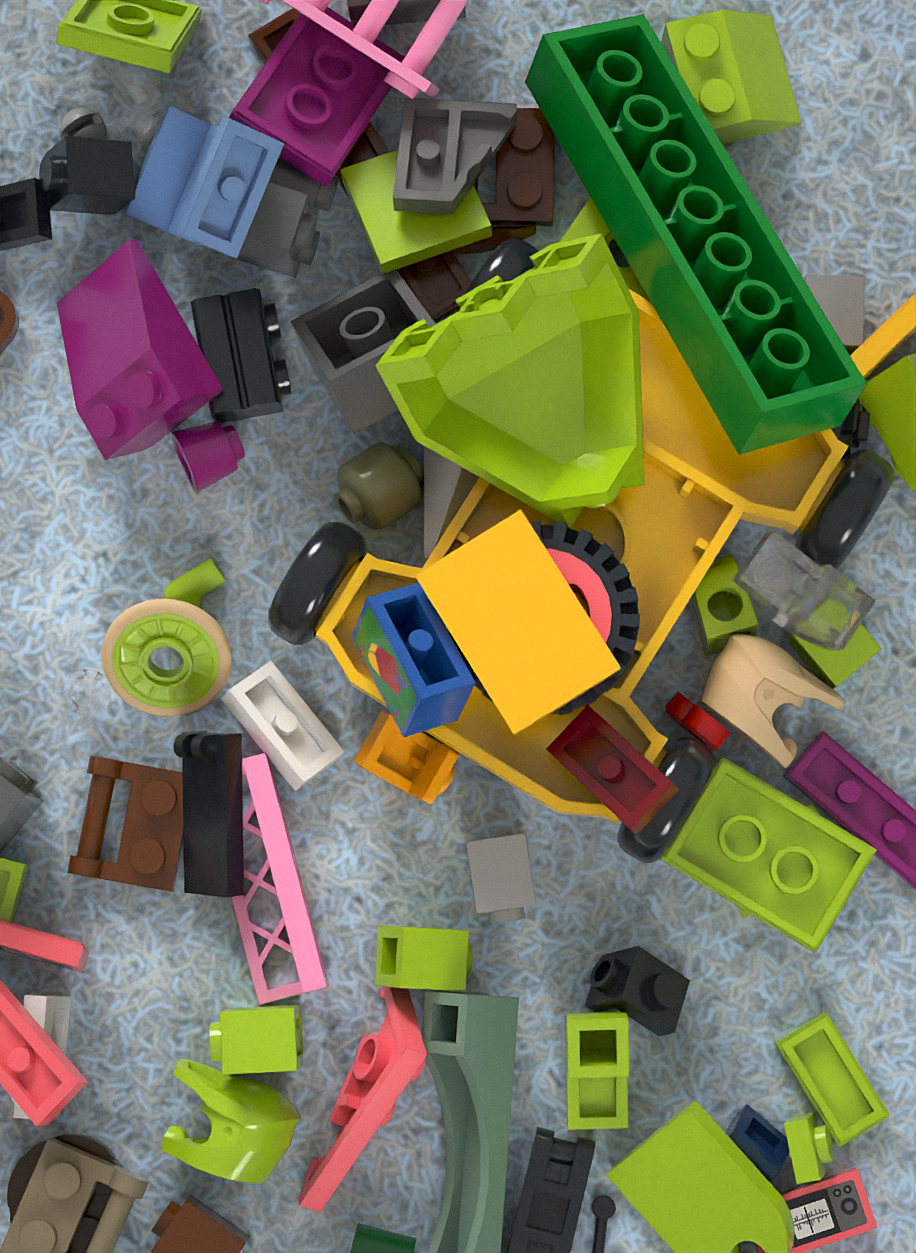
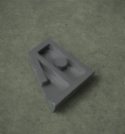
M404 97L393 191L394 211L454 214L516 126L517 103L414 98L413 100Z

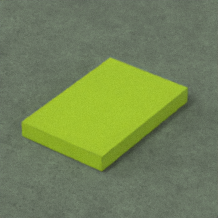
M722 756L716 764L714 775L703 795L660 860L809 951L816 953L877 849Z

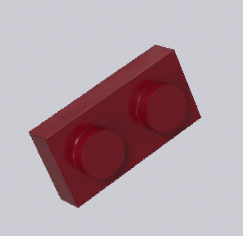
M589 705L546 748L556 760L636 835L679 791L663 773Z

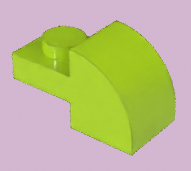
M627 1012L566 1013L565 1062L568 1130L629 1128V1022Z

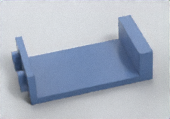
M166 105L134 183L135 199L125 206L123 214L174 236L237 259L284 143L230 118L222 117L219 126L175 107Z

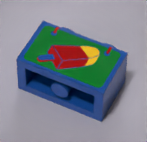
M420 583L367 597L351 638L403 738L457 721L476 682L441 617Z

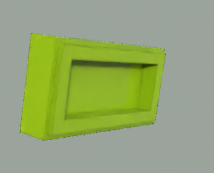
M822 1012L774 1042L824 1125H827L830 1135L838 1147L843 1146L891 1116L827 1012Z

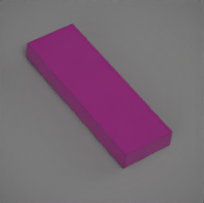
M821 731L783 777L848 833L877 849L874 855L916 890V810L827 733Z

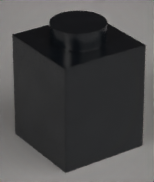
M69 136L61 139L44 154L40 163L39 181L41 188L47 191L48 210L110 215L117 213L135 199L132 143Z

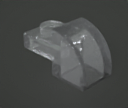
M774 530L763 535L732 580L772 611L774 615L771 620L808 643L833 651L845 648L876 602L875 599L830 564L820 567Z

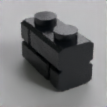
M257 288L190 301L198 346L224 389L209 401L213 421H218L221 424L284 412L281 396L292 394L286 360L274 361L270 339L281 338L275 303L264 305L261 291Z

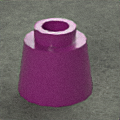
M218 421L171 432L176 454L195 493H199L238 469L237 460L245 457L242 443L233 425L223 428Z

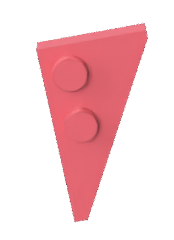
M382 987L379 996L385 999L388 1012L378 1035L363 1034L354 1063L346 1075L329 1117V1121L341 1125L334 1145L324 1160L313 1156L304 1179L302 1191L298 1197L299 1206L319 1213L323 1210L377 1128L384 1126L393 1114L396 1100L409 1081L416 1080L421 1074L426 1062L427 1053L408 988Z

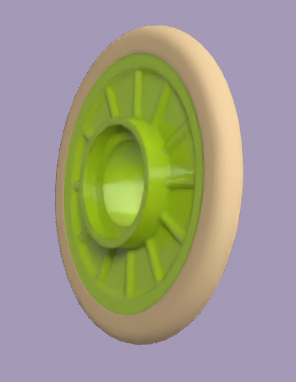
M174 599L149 600L125 610L109 627L101 649L103 671L115 693L132 707L158 716L186 715L207 706L224 689L232 667L230 644L218 622L199 607ZM159 647H171L181 654L183 663L175 669H161L152 662L150 654Z

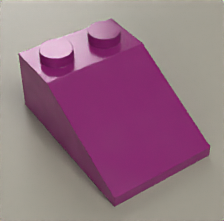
M137 239L128 240L57 302L76 410L105 460L145 451L154 446L224 390Z

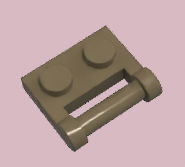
M51 1137L44 1146L1 1246L0 1253H68L98 1181L108 1185L113 1190L86 1253H113L135 1199L143 1198L149 1181L136 1173Z

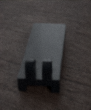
M182 732V734L175 738L173 748L175 754L182 758L184 893L226 898L244 895L242 733Z

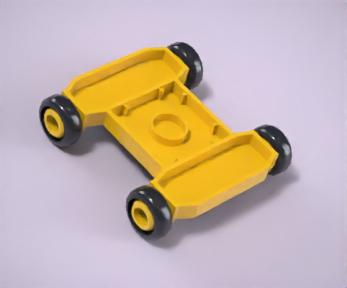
M509 238L503 241L485 261L466 293L497 275L502 278L503 282H506L534 268L530 256L539 250L519 238ZM629 289L639 310L645 485L621 488L618 496L605 506L594 509L584 506L570 529L580 532L582 528L592 533L593 539L603 545L605 542L614 551V556L619 563H624L630 573L629 579L632 586L636 588L638 596L640 623L637 642L631 660L616 684L589 706L679 789L637 835L623 822L618 830L617 842L625 853L643 863H653L665 854L694 810L714 775L716 758L709 748L689 737L679 738L667 750L663 749L668 738L656 731L629 696L738 520L781 528L792 535L797 530L800 532L795 544L798 557L817 571L831 573L837 570L846 560L872 520L892 485L894 470L889 462L868 450L853 452L845 462H842L841 458L849 446L839 441L832 429L739 455L650 301ZM479 477L422 568L377 559L369 553L366 554L367 542L362 534L345 523L328 522L314 533L283 578L268 610V625L277 636L294 645L306 644L317 637L319 641L329 646L352 686L387 707L351 638L367 597L419 583L415 577L417 573L520 509L529 522L541 521V525H554L555 520ZM573 591L588 615L585 603L583 602L579 594ZM474 685L457 721L426 730L430 735L558 814L600 817L607 819L613 824L620 820L546 750L585 708L584 706L572 710V713L559 715V713L549 714L514 736L495 704L483 696L482 692Z

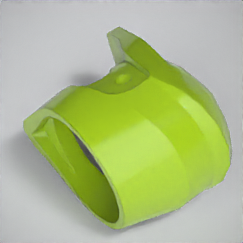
M181 1058L177 1061L172 1074L195 1090L202 1100L199 1107L210 1119L212 1133L209 1138L189 1137L181 1126H170L163 1136L160 1149L196 1169L215 1176L245 1183L266 1182L291 1146L296 1126L301 1119L296 1106L283 1093L270 1085L246 1077H237L231 1074L222 1075L221 1070L195 1060Z

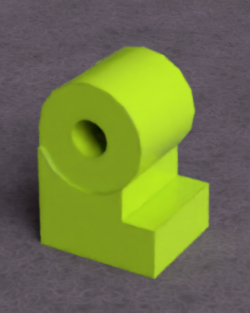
M729 554L715 558L691 596L705 656L721 652L729 636L740 634L756 636L758 630V621L744 579L741 578L733 555Z

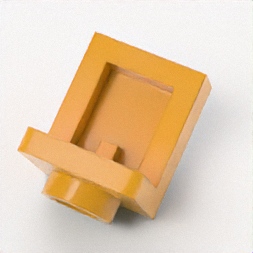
M381 710L353 763L405 793L428 804H432L437 795L443 793L450 785L454 777V764L459 756V752L422 732L403 738L393 716Z

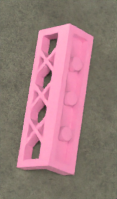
M266 753L242 759V774L247 777L253 800L243 816V831L247 829L263 838L268 858L257 876L244 869V877L253 882L246 896L231 897L259 1005L329 986L274 773ZM255 811L260 829L248 823ZM270 868L275 887L264 881ZM259 886L278 896L283 916L272 934L255 925L250 920L247 907ZM285 926L290 944L278 938ZM254 932L268 939L261 954L258 951ZM274 944L293 954L300 981L269 990L262 965Z

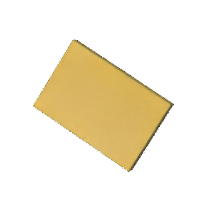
M521 509L415 575L514 736L621 670L620 665Z

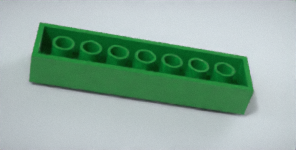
M641 14L543 34L525 84L737 453L740 455L841 426L867 383L645 15Z

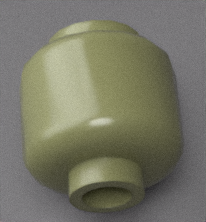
M379 442L371 445L339 467L337 473L339 491L334 495L335 502L349 522L354 524L360 520L367 527L379 530L389 526L417 507L421 498L420 487L424 485V475L416 459L406 448L400 445L394 448L387 443Z

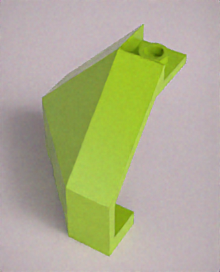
M602 234L550 244L530 256L534 268L511 281L503 282L502 278L498 275L456 299L455 301L460 310L432 327H429L427 322L421 319L401 331L375 365L417 442L553 520L567 523L569 529L584 506L591 509L605 506L618 496L621 488L645 485L639 310Z

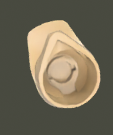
M745 634L728 637L726 645L712 663L700 702L712 713L767 753L784 768H787L793 761L798 747L792 739H781L774 729L772 715L776 708L784 703H788L800 709L806 697L814 698L839 710H842L846 703L839 693L802 667L786 650L762 637Z

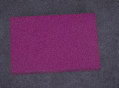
M329 7L325 9V14L353 31L356 26ZM300 13L239 100L229 118L284 143L279 158L327 188L393 86L384 81L389 72L388 69ZM377 38L373 42L374 46L402 63L405 56Z

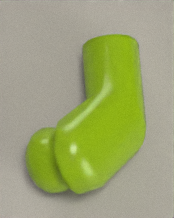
M210 557L171 581L165 588L163 599L179 600L201 608L202 597L226 583L227 580L215 560Z

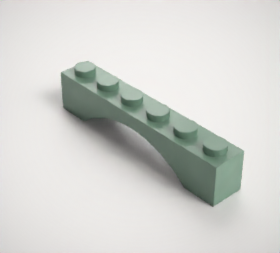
M425 991L422 1039L427 1053L426 1064L433 1076L442 1106L446 1135V1177L442 1205L433 1239L427 1253H501L519 997Z

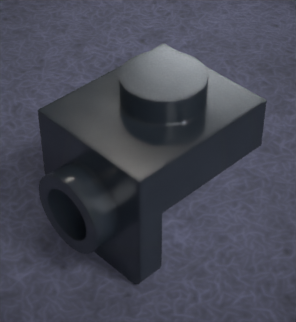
M31 178L0 186V251L51 240L50 210H48L47 191L41 188L39 179Z
M635 946L601 956L590 975L591 987L585 1006L595 1013L616 1008L620 1012H627L628 1017L657 1036L673 1034L676 1030L690 980L640 946Z

